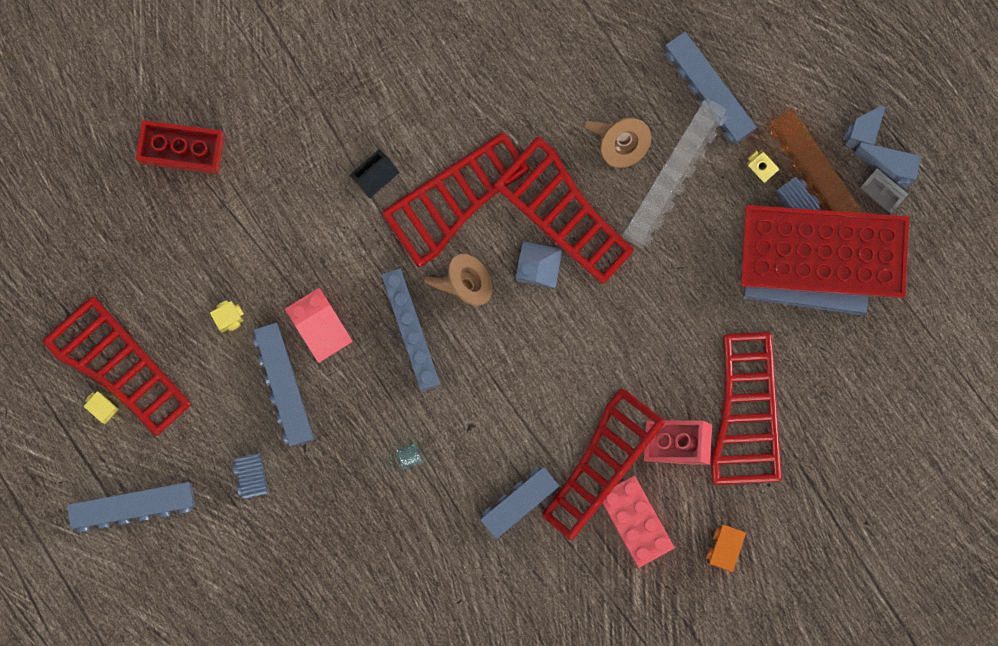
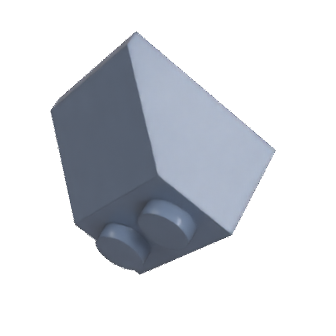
M880 106L860 116L853 124L850 123L843 137L846 140L845 146L856 149L861 142L874 145L886 107Z

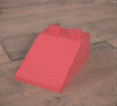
M320 287L285 308L318 363L353 342Z
M646 420V432L653 426L654 422L652 420ZM665 420V424L644 449V461L710 465L712 424L705 421Z

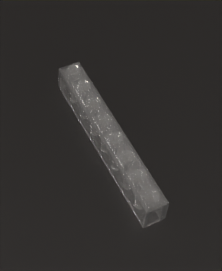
M705 98L623 233V239L642 250L644 247L649 248L654 240V237H652L655 229L659 231L665 221L662 219L665 212H671L675 205L673 199L676 194L680 196L686 185L683 184L687 177L691 179L697 169L693 167L696 161H701L707 152L704 149L708 142L712 144L718 134L715 132L718 125L723 126L728 117L725 115L727 109L709 98Z

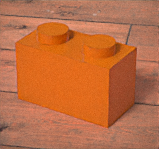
M726 525L716 528L713 539L716 540L714 547L709 548L706 559H709L708 564L733 572L746 532Z

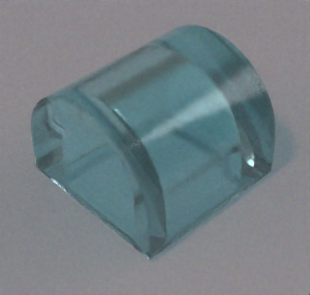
M416 444L396 450L403 470L422 464Z

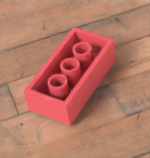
M635 475L616 485L602 505L636 567L640 568L675 547Z

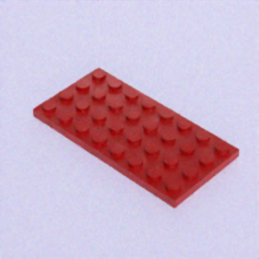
M746 205L741 287L905 298L910 216Z

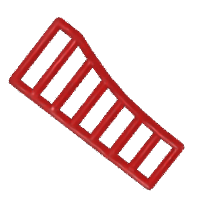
M506 133L498 134L382 211V216L417 267H422L437 257L460 227L483 204L499 193L475 159L486 153L499 174L502 175L506 168L492 148L502 142L514 160L520 155ZM526 162L504 184L506 187L529 172V166ZM468 164L487 190L479 198L476 197L459 172L461 168ZM451 175L471 202V205L464 212H462L442 182ZM434 186H436L457 217V220L450 228L425 193ZM418 197L444 234L437 245L408 204ZM401 208L430 249V252L421 258L392 216L393 213Z
M536 137L494 183V187L601 284L606 283L634 251L633 247L617 234L588 203L573 182L557 152L541 137ZM540 147L548 155L512 193L504 184L529 156ZM553 161L559 171L558 174L527 206L519 197ZM564 180L569 191L542 220L534 211L558 184ZM575 197L581 208L557 233L549 224ZM588 214L595 223L572 247L564 238ZM601 228L609 237L586 260L579 251ZM616 243L624 251L602 274L594 265Z
M90 297L43 339V344L58 360L77 369L110 391L154 436H158L191 405L190 401L95 297ZM93 307L100 316L60 350L53 341ZM105 321L113 329L79 361L67 356ZM118 336L127 344L97 372L86 366ZM131 351L140 358L114 384L104 378ZM147 366L153 375L129 397L125 395L120 388L143 367ZM160 380L167 390L142 411L135 402ZM173 395L180 405L156 426L149 416Z
M770 332L725 334L723 336L725 358L724 404L718 437L711 459L712 482L714 485L780 482L782 473L772 334ZM764 340L765 352L732 354V342ZM765 360L766 372L733 374V362ZM767 380L768 393L733 394V382ZM768 401L769 413L730 415L731 405L734 402ZM770 421V433L726 436L729 423ZM771 441L772 454L721 456L724 444ZM773 463V474L720 477L719 465Z
M623 388L619 389L607 404L580 462L554 499L543 511L542 517L568 540H573L665 424V420ZM622 398L654 422L648 432L615 408ZM611 415L642 439L635 449L606 427ZM602 435L606 436L629 455L622 465L597 446ZM593 453L616 471L609 481L588 465ZM583 471L603 487L597 497L593 496L576 482ZM571 488L590 503V506L584 513H581L565 499ZM559 505L578 520L571 530L552 515Z

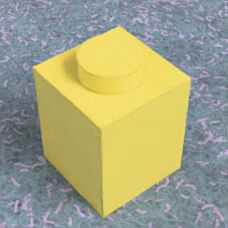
M98 391L91 393L85 400L86 404L84 407L104 424L119 410Z

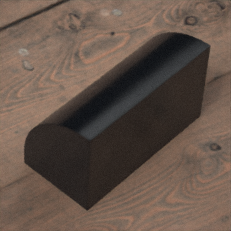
M378 150L349 176L370 199L400 172L381 150Z

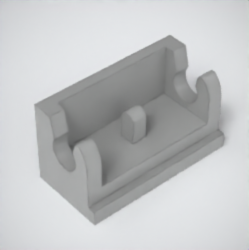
M878 168L860 188L890 214L908 195Z

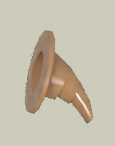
M634 117L623 118L613 124L586 121L584 128L600 135L602 138L600 144L601 155L611 166L617 168L629 167L643 158L650 147L652 137L650 129L640 119Z
M459 254L450 260L447 276L443 278L426 276L424 279L426 284L455 294L462 301L472 306L485 304L492 295L493 284L490 274L477 258L468 254Z

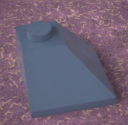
M523 241L516 281L556 288L563 249Z

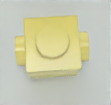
M762 149L759 152L757 150L748 157L747 165L764 183L779 170ZM764 162V166L759 167V164Z
M232 301L221 302L216 306V310L210 312L222 333L228 329L230 331L237 329L241 326L240 323L243 322L241 316L244 313L239 304L234 305Z

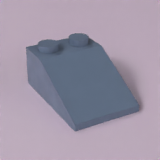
M862 142L854 152V155L874 171L878 168L902 189L909 187L916 180L921 159L919 155Z

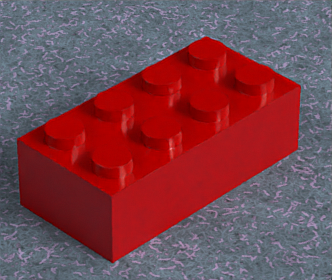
M142 120L136 160L142 165L219 175L225 135L221 130Z

